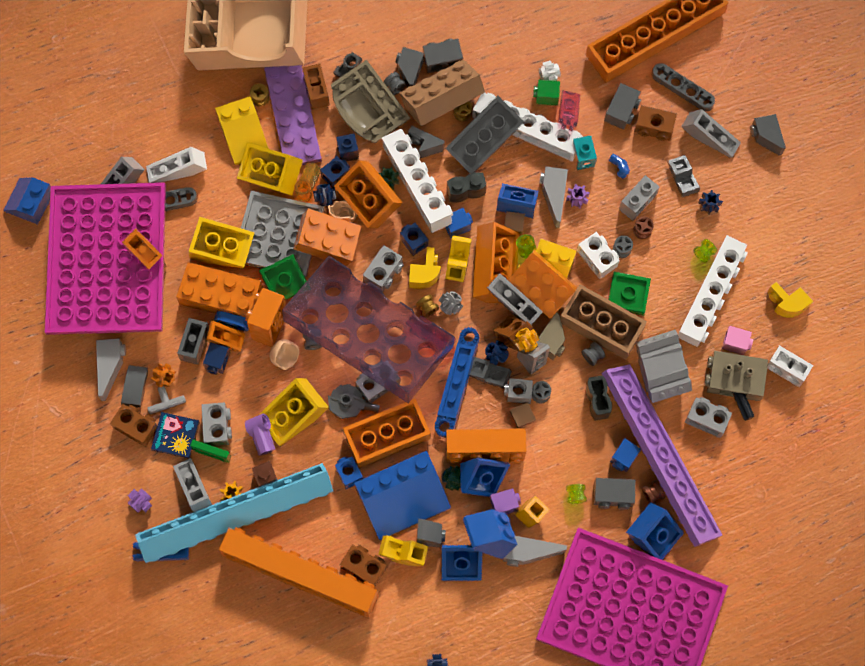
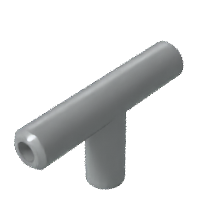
M162 386L158 388L162 403L150 406L147 410L149 414H153L186 403V399L182 395L169 400L166 388Z

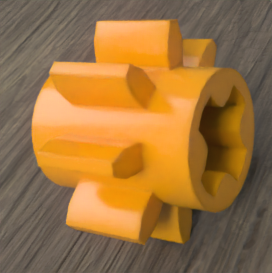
M524 328L516 333L517 339L514 342L519 351L524 349L525 352H531L538 346L537 341L540 339L534 329L530 331L528 328Z
M236 481L230 485L226 482L225 489H220V492L224 494L221 500L224 501L232 498L229 493L231 490L235 492V496L242 494L240 492L244 489L243 486L237 487Z

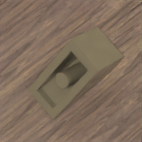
M557 312L539 336L540 340L537 341L548 344L550 347L548 357L552 360L556 356L560 357L566 348L564 347L565 337L560 314Z

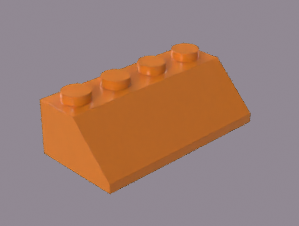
M496 222L477 226L473 298L485 303L502 304L487 287L499 273L508 280L517 270L519 232Z

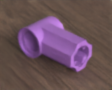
M263 413L245 421L246 431L253 437L259 456L276 450L269 431L271 424L267 415Z

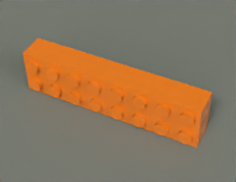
M665 0L587 45L586 56L605 83L722 16L726 13L729 3L727 0Z
M235 527L234 530L228 528L219 548L222 557L369 618L378 598L375 585L366 581L363 584L357 582V578L349 574H345V576L337 573L338 570L333 567H321L319 562L314 559L308 558V561L302 559L299 553L292 550L288 553L282 550L283 547L278 544H266L264 539L259 536H247L246 532L240 528Z

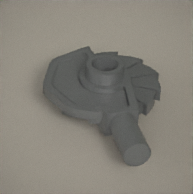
M341 384L336 389H333L331 396H328L330 411L341 419L356 417L360 411L364 410L378 413L380 405L366 402L362 398L363 395L359 388L351 386V384L343 386Z

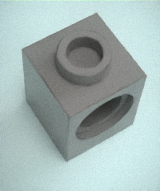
M510 378L509 384H505L504 396H508L507 402L522 404L528 402L530 404L533 380ZM521 388L523 393L517 395L513 392V389Z

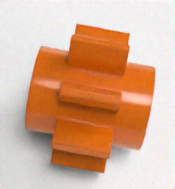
M158 363V366L152 369L153 377L151 379L159 387H162L163 384L169 387L175 381L174 374L176 371L171 369L172 366L168 363L164 366Z

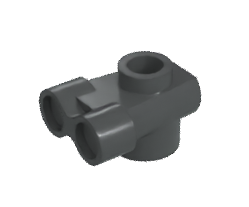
M351 52L344 57V62L341 66L336 67L333 74L341 78L360 65L363 59ZM351 62H355V63H356V64L353 65V66H349V64H350Z

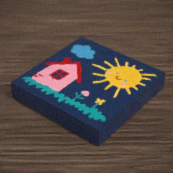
M161 412L151 450L190 459L192 453L190 444L192 439L195 440L200 421Z

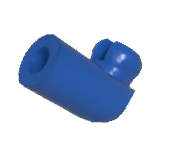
M613 153L609 162L618 166L619 171L617 175L625 179L627 174L630 173L628 163Z

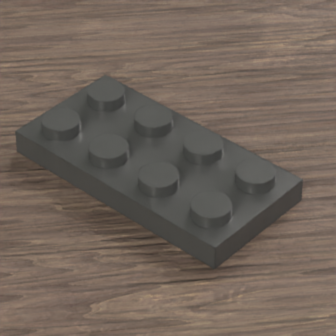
M497 96L445 149L470 174L475 173L525 122Z

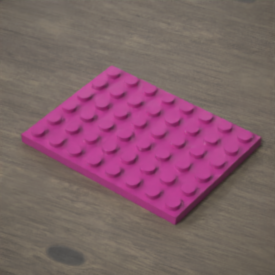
M165 183L51 186L45 314L46 335L163 331ZM135 228L163 255L150 269H147L134 255L130 254L122 244V241Z
M578 527L536 640L601 666H701L728 585Z

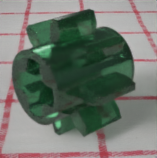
M383 167L382 173L379 174L390 188L394 190V185L400 183L399 179H397L399 172H394L393 167L390 169Z
M450 466V468L443 472L442 480L446 483L445 488L452 491L461 488L460 467Z

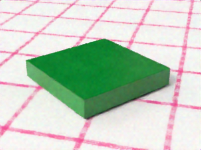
M294 254L259 270L268 290L283 295L285 300L310 289Z
M613 272L608 300L633 314L644 316L651 278Z

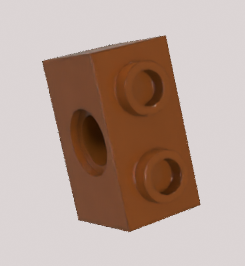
M641 105L634 132L641 136H652L661 141H670L677 113ZM651 123H657L659 126L655 127Z

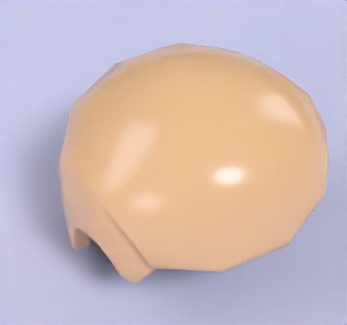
M335 200L332 206H328L330 216L351 223L357 217V214L346 200Z
M278 340L271 347L270 360L276 367L287 370L296 363L299 356V347L289 340Z

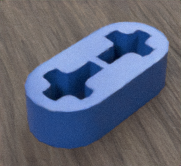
M216 311L215 322L240 331H248L249 328L245 317Z

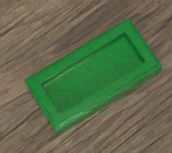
M192 439L190 444L192 451L229 463L231 458L229 451Z

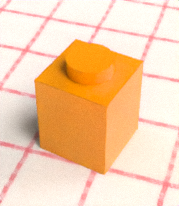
M534 496L528 499L515 515L530 528L538 524L550 509L539 498Z

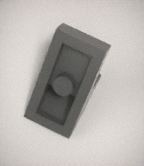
M414 126L410 127L408 135L412 143L421 145L418 151L420 158L443 152L445 148L444 140Z

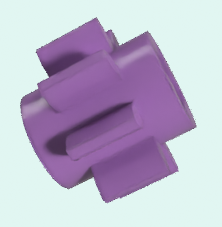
M575 184L573 190L568 188L567 193L569 195L566 197V201L571 202V207L578 206L581 209L583 203L588 204L587 197H589L590 192H585V186L580 187Z
M142 488L139 491L133 489L128 495L131 499L128 504L137 513L141 510L146 512L152 506L149 503L152 498Z

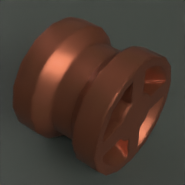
M648 217L638 218L633 229L635 236L639 239L649 238L654 227L653 221Z
M657 480L653 481L650 486L642 487L643 494L649 503L655 504L656 500L666 497L663 488Z

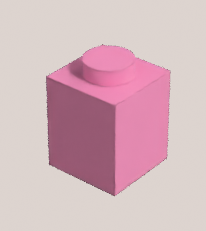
M729 326L722 349L744 355L752 347L753 339H750L752 332Z

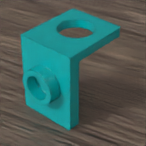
M592 136L573 139L578 159L577 170L595 167L597 156Z

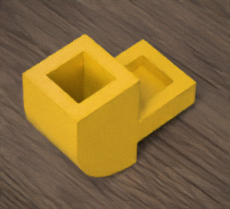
M452 237L445 279L464 282L470 254V238Z
M427 247L426 265L410 264L409 288L426 289L438 281L441 266H437L438 254H434L435 248Z
M775 282L767 292L771 301L778 304L774 311L786 318L800 315L813 303V300L801 287L789 296Z
M384 535L378 555L404 565L424 566L428 546L412 540L402 541Z

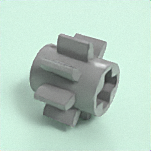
M453 291L443 293L438 300L442 303L440 309L448 315L459 313L463 307L460 303L462 301L461 296Z

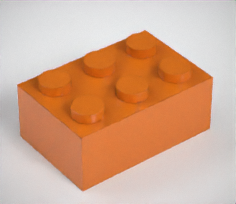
M359 160L334 185L368 228H378L403 204L369 161Z
M308 208L302 215L293 249L347 267L353 260L361 226Z
M536 250L528 256L508 279L513 286L550 319L577 289L570 280Z
M262 288L261 292L257 293L254 298V308L247 313L246 321L252 340L272 347L276 343L288 316V311L283 295Z

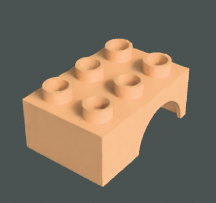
M188 0L184 53L197 70L304 65L307 0Z

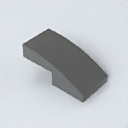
M683 155L669 160L668 165L681 196L685 197L700 192V186L692 173L693 168L687 157Z
M475 357L470 377L505 389V384L508 383L512 371L508 368L494 365L488 360Z
M129 365L121 405L141 407L145 393L144 386L148 376L147 367Z

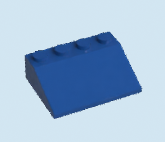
M427 451L355 482V489L379 541L382 540L384 535L391 536L417 524L418 519L426 520L451 509Z

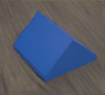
M502 183L496 211L525 214V217L533 218L539 191Z
M481 458L460 463L461 492L488 497L496 494L510 464L508 462Z
M442 545V581H482V552L474 550L472 545Z

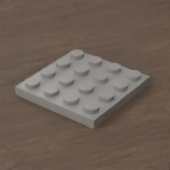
M251 191L241 229L255 232L245 265L263 269L294 254L306 278L312 255L294 250L293 247L303 213L308 208L323 213L324 206Z

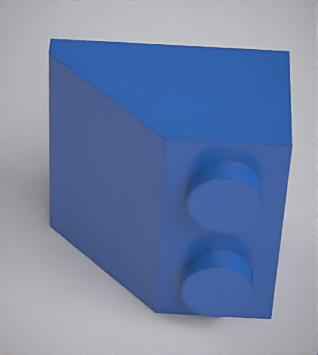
M33 177L19 178L3 211L38 224L50 201V184Z
M651 502L626 531L637 546L648 555L661 560L664 559L684 534L666 509Z
M491 509L463 518L474 550L503 559L517 546L509 517L505 513Z

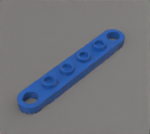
M472 327L462 330L455 349L434 426L435 431L441 437H446V432L440 431L442 423L450 424L448 430H454L456 427L480 339L478 332ZM469 333L475 336L471 342L465 341V336Z

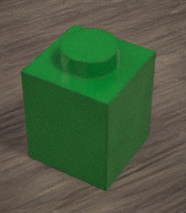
M538 80V85L534 86L533 90L536 104L558 106L560 81Z

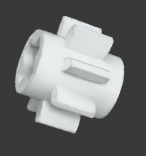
M551 60L543 62L542 68H539L540 79L558 80L557 77L561 76L558 64L552 63Z

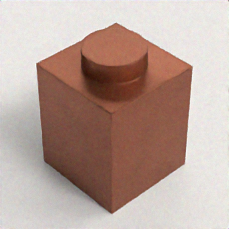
M270 461L252 468L259 487L277 481Z

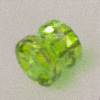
M521 235L516 240L518 253L522 258H528L534 250H537L535 240L531 235Z
M703 239L701 245L696 246L693 251L698 259L707 263L710 260V256L717 253V248L708 239Z
M584 484L566 486V491L569 495L567 503L578 504L587 501V497L584 495L586 490Z

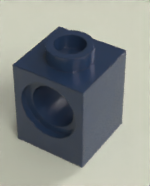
M355 134L336 137L341 160L344 159L347 162L359 159Z
M336 156L320 169L321 177L327 184H330L331 188H335L334 185L349 171L350 166L344 159L341 160ZM335 169H338V170L341 171V172L338 173V174L332 173V171L335 170Z
M416 223L408 224L401 229L400 240L412 256L428 247V238ZM415 235L418 239L412 241L408 237Z
M210 342L203 361L204 368L207 369L208 373L214 375L224 373L230 356L229 348Z

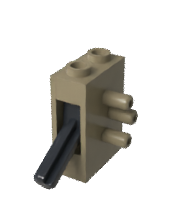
M714 351L707 361V368H710L709 375L706 374L704 386H707V393L734 397L743 420L752 419L754 413L747 399L761 401L764 397L768 359Z

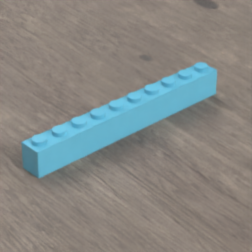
M323 463L142 531L135 534L145 563L159 560L160 557L175 554L181 549L194 547L202 541L212 540L220 534L227 533L228 528L234 530L235 527L248 526L262 518H269L280 511H288L293 506L306 504L317 497H324L328 493L333 492L328 472Z

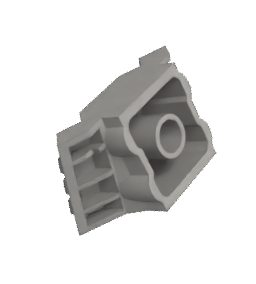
M676 330L636 342L639 357L638 363L646 392H648L652 403L692 391V383L688 375V368L685 364L682 346L679 343V336Z

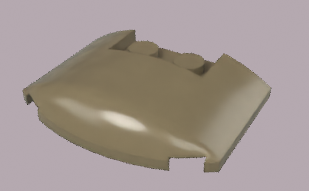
M367 60L331 84L333 101L340 116L355 133L370 140L372 143L378 142L382 137L388 135L410 119V116Z

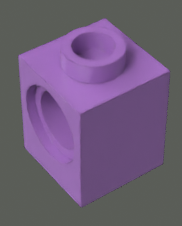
M514 489L490 495L493 510L505 514L519 510L521 500L519 494H515Z

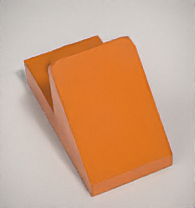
M136 228L122 241L128 252L134 255L147 269H150L163 256Z
M211 321L207 341L228 347L235 352H241L245 333Z

